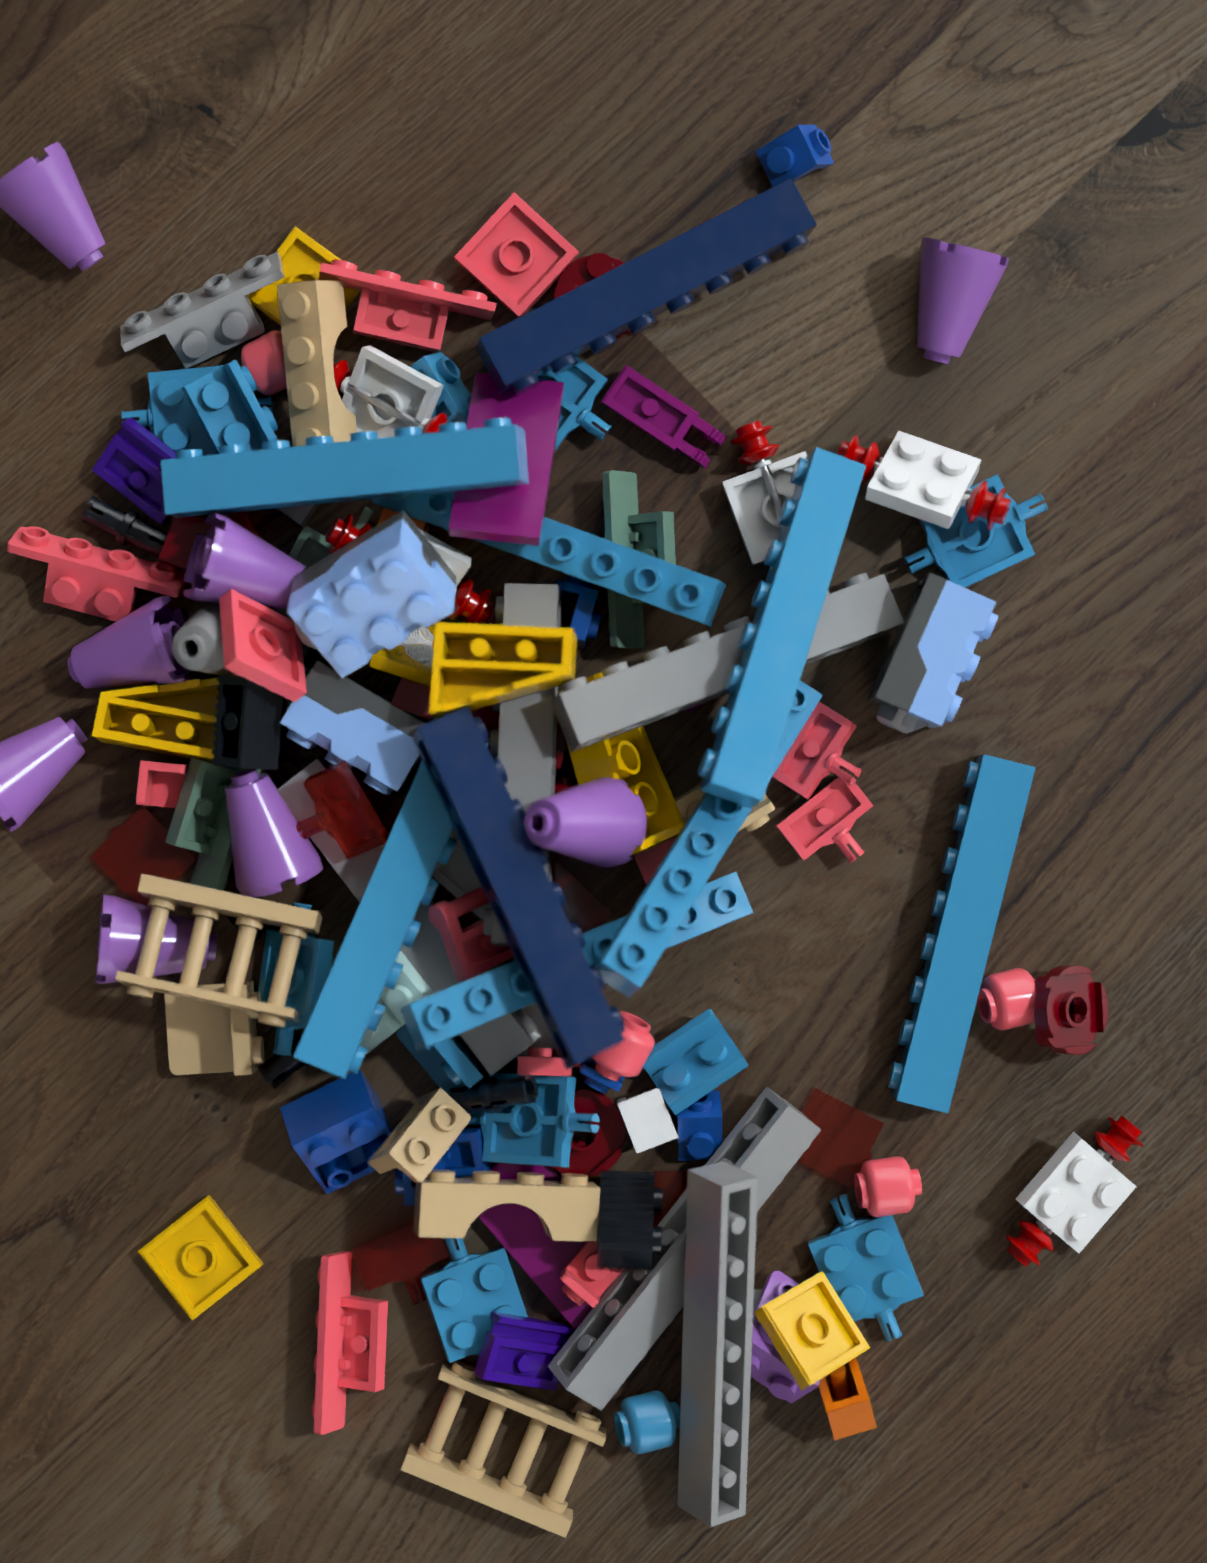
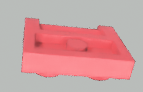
M482 887L450 902L440 901L430 906L428 910L431 924L440 932L456 981L472 979L514 957L510 947L495 946L491 943V936L484 935V918L463 929L460 927L458 917L488 903Z

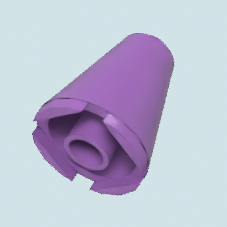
M56 142L44 148L47 154L41 159L31 156L0 179V208L67 268L72 269L78 265L83 272L104 257L100 249L106 243L66 150L60 142Z
M922 238L920 245L917 347L925 349L923 358L949 364L951 356L960 358L1007 268L1009 257L958 244L945 243L933 238Z
M215 512L210 513L204 523L210 524L211 527L206 536L197 534L188 558L184 582L192 584V587L183 591L184 596L194 601L220 603L219 598L228 590L233 589L266 607L288 609L293 577L308 567L226 516Z
M162 596L148 602L72 648L71 657L67 661L72 679L75 682H79L86 689L167 685L193 680L197 671L189 670L180 665L172 649L175 634L187 621L185 614L180 607L171 609L168 603L173 599L169 596Z
M57 717L0 741V817L3 819L5 827L11 833L20 828L86 753L82 744L88 739L73 719L65 723L60 717Z
M247 769L232 775V783L225 787L235 884L239 895L257 898L283 891L281 888L283 884L295 880L296 885L322 871L321 857L267 773L258 774L257 769Z
M602 777L535 801L526 812L524 825L527 836L538 846L596 867L614 868L626 864L633 858L629 856L636 846H641L645 838L647 819L641 798L638 794L631 792L626 786L629 784L621 779Z
M103 894L95 983L108 984L118 982L115 980L117 971L135 974L152 907L114 895ZM169 913L153 977L182 973L195 920ZM210 934L202 969L206 968L207 960L215 961L217 934Z

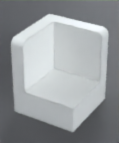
M654 1088L628 1099L626 1097L617 1099L619 1110L637 1154L678 1138L677 1130L660 1089Z

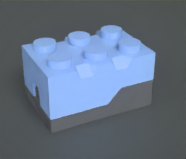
M402 510L293 577L287 613L294 620V627L301 641L310 648L318 649L341 678L367 664L373 654L383 648L391 650L403 643L410 632L421 626L428 628L435 624V622L454 612L456 575L407 513Z
M932 573L920 579L903 617L904 624L899 626L867 699V701L880 706L876 714L879 723L908 734L923 727L932 729L941 727L947 721L952 722L962 701V697L955 695L959 683H964L965 680L970 681L980 660V656L973 654L977 642H982L983 639L988 640L997 622L998 615L992 613L996 601Z
M316 661L312 669L304 665L307 693L296 702L285 698L287 712L280 723L290 728L286 736L307 749L314 750L318 744L329 751L324 759L346 772L352 773L355 767L367 773L363 782L385 795H391L393 790L404 792L422 762V757L413 737L417 728L426 723L348 677L341 678L336 670L326 664Z

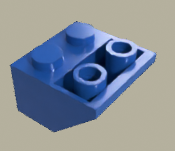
M360 1069L357 1074L352 1072L347 1075L346 1079L339 1078L280 1107L292 1147L326 1194L343 1188L351 1182L376 1171L367 1162L394 1130L376 1092Z

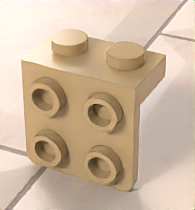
M253 981L244 982L241 997L261 1002L260 992H254ZM225 983L197 985V988L223 993ZM168 994L164 995L168 1059L171 1073L174 1075L234 1072L235 1076L251 1075L259 1070V1063L264 1062L263 1037L257 1036L256 1018H259L260 1014Z

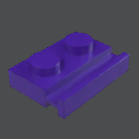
M132 417L124 420L122 428L112 438L92 471L160 525L170 519L171 516L166 515L164 509L161 460L175 459V451Z
M492 1311L490 1318L493 1319L491 1330L486 1331L474 1374L483 1380L556 1391L559 1380L547 1366L566 1343L568 1334L572 1335L574 1328L565 1323Z

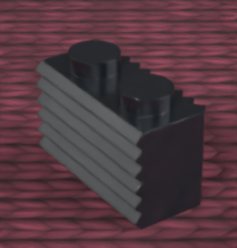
M220 675L217 679L220 684L216 688L219 694L216 696L218 703L215 706L217 713L214 716L217 721L214 723L216 728L213 733L215 740L212 742L215 748L211 751L214 755L211 762L215 766L278 770V759L282 750L280 722L282 720V711L285 707V697L271 692L267 688L244 677Z
M601 1170L597 1267L601 1269L616 1267L619 1270L622 1268L628 1270L634 1268L647 1271L651 1269L652 1254H661L662 1227L653 1226V1214H662L663 1188L654 1187V1172Z

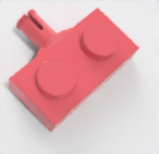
M818 702L772 778L807 800L810 799L821 780L829 775L830 772L846 781L849 785H853L857 780L843 771V769L858 778L861 774V769L841 758L843 747L857 726L831 708Z
M837 777L779 822L776 827L803 861L821 847L835 843L849 863H852L857 858L847 847V844L858 857L865 851L862 850L848 831L851 830L856 819L872 808L873 804L856 783L849 785L846 781Z

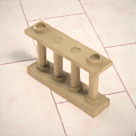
M141 875L138 892L143 897L149 899L148 906L152 908L135 974L117 971L115 980L127 986V994L152 999L154 992L256 1013L260 1014L258 1022L285 1028L286 1020L298 1023L300 1013L296 1009L285 1007L301 939L305 940L307 933L319 935L323 917L318 911L151 875ZM176 905L193 908L192 915L196 916L179 984L153 978L169 911H174ZM219 914L236 917L235 924L239 925L223 993L197 988L213 920L218 921ZM263 923L281 927L279 934L283 935L267 1003L241 997L257 930H262Z
M454 1361L453 1365L443 1362L438 1379L449 1383V1386L426 1442L420 1443L419 1446L410 1443L400 1470L566 1538L573 1522V1510L567 1508L568 1503L565 1501V1498L588 1442L604 1446L606 1428L600 1426L602 1421L583 1411H577L576 1415L570 1414L495 1382L483 1380L474 1374L476 1368L467 1363ZM465 1391L490 1400V1403L467 1459H462L458 1463L445 1458V1452L442 1448ZM506 1408H510L531 1417V1420L508 1476H503L499 1480L485 1474L486 1469L483 1465ZM549 1424L571 1433L572 1437L549 1493H544L540 1497L526 1491L527 1486L524 1484V1481Z

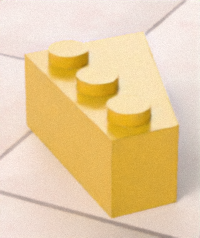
M435 622L429 714L435 719H439L465 707H469L470 711L561 686L574 680L577 649L576 633L573 628Z
M231 674V675H228V676H240V675ZM218 678L194 679L175 684L149 685L101 692L92 736L103 743L189 759L193 757L212 763L211 760L214 755L211 751L215 748L212 743L215 740L213 733L216 730L214 723L217 721L214 715L217 713L215 706L218 701L216 696L219 694L216 688L220 684L217 680Z

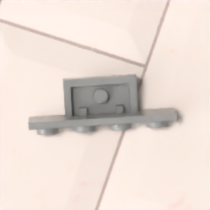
M278 251L269 256L258 255L244 264L243 268L231 274L215 275L208 279L203 287L188 294L186 292L177 293L168 298L163 306L150 312L139 311L126 319L124 324L120 325V339L123 350L127 352L165 334L185 369H188L265 333L264 324L247 295L284 278L282 258Z

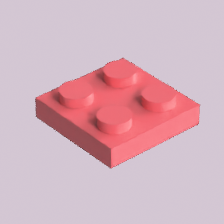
M514 192L454 258L457 263L519 318L527 313L560 277L562 272L579 256V251Z
M233 589L228 590L219 598L224 668L267 688L271 692L296 702L307 693L302 641L295 630L294 621Z

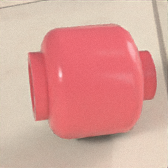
M277 330L270 331L242 347L240 355L242 365L240 367L246 366L255 380L257 390L261 394L273 396L287 388L282 332Z
M1014 968L985 977L976 1002L982 1020L985 1023H990L1000 1031L1035 1022L1034 1000L1036 991L1034 981L1036 979L1022 968Z
M620 1011L625 1026V1031L622 1032L624 1041L615 1048L593 1057V1060L597 1063L595 1070L604 1077L614 1081H618L621 1076L629 1078L638 1076L655 1044L654 1038L649 1032L651 1026L640 1017L626 1011Z
M901 1156L865 1161L862 1164L860 1173L854 1175V1189L858 1205L861 1209L866 1208L873 1217L908 1213L913 1209L915 1196L922 1194V1182L918 1169H910L905 1158Z

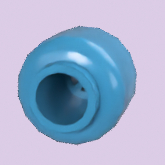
M659 1390L623 1399L619 1411L614 1412V1426L621 1446H628L635 1454H644L672 1446L676 1439V1429L680 1428V1409L677 1402H669L664 1393Z

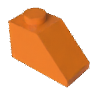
M856 1357L821 1379L818 1389L834 1440L877 1428L870 1398Z

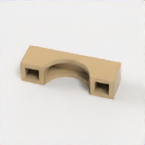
M313 280L277 285L292 445L293 447L305 446L306 438L315 436H333L334 443L350 441V434L357 432L356 416L343 404L336 387L333 370L335 344L340 333L347 327L343 281Z
M432 1169L424 1181L416 1183L413 1231L418 1237L464 1238L471 1223L483 1211L495 1205L513 1203L532 1209L541 1220L545 1234L553 1241L597 1242L600 1187L593 1182H588V1175L564 1173L561 1174V1181L544 1180V1174L536 1172H518L517 1179H499V1172L473 1171V1178H455V1171Z

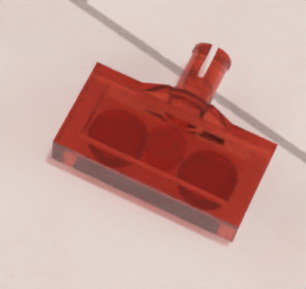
M346 761L313 774L304 781L303 785L314 802L316 815L297 822V832L303 831L300 834L303 839H307L325 830L337 841L347 860L381 846L388 840V832Z
M414 1222L351 1249L368 1291L389 1282L404 1281L413 1305L420 1303L421 1299L422 1302L426 1300L419 1279L420 1273L429 1265L450 1257L444 1238L418 1237L413 1231Z

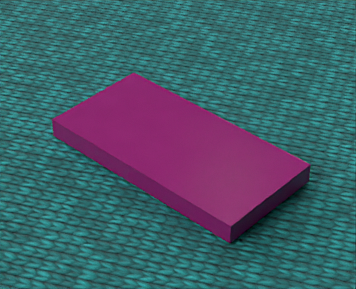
M475 373L466 429L484 428L483 421L494 418H510L511 425L516 424L525 429L529 484L455 491L448 528L449 536L534 546L540 545L564 395V382L539 380L536 386L519 395H516L513 390L501 395L490 374Z
M497 1163L490 1170L499 1172V1179H517L518 1172H536L544 1174V1180L561 1181V1174L552 1166ZM504 1203L495 1205L478 1215L576 1330L593 1307L587 1302L580 1306L563 1292L561 1288L565 1283L561 1281L560 1273L587 1241H553L545 1234L538 1215L532 1209L519 1204Z

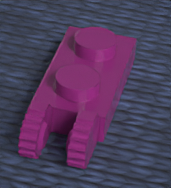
M628 365L624 366L601 401L602 405L671 451L675 452L677 450L704 469H706L711 461L707 454L683 440L690 428L695 429L712 444L721 446L726 439L723 433L698 417L699 413Z

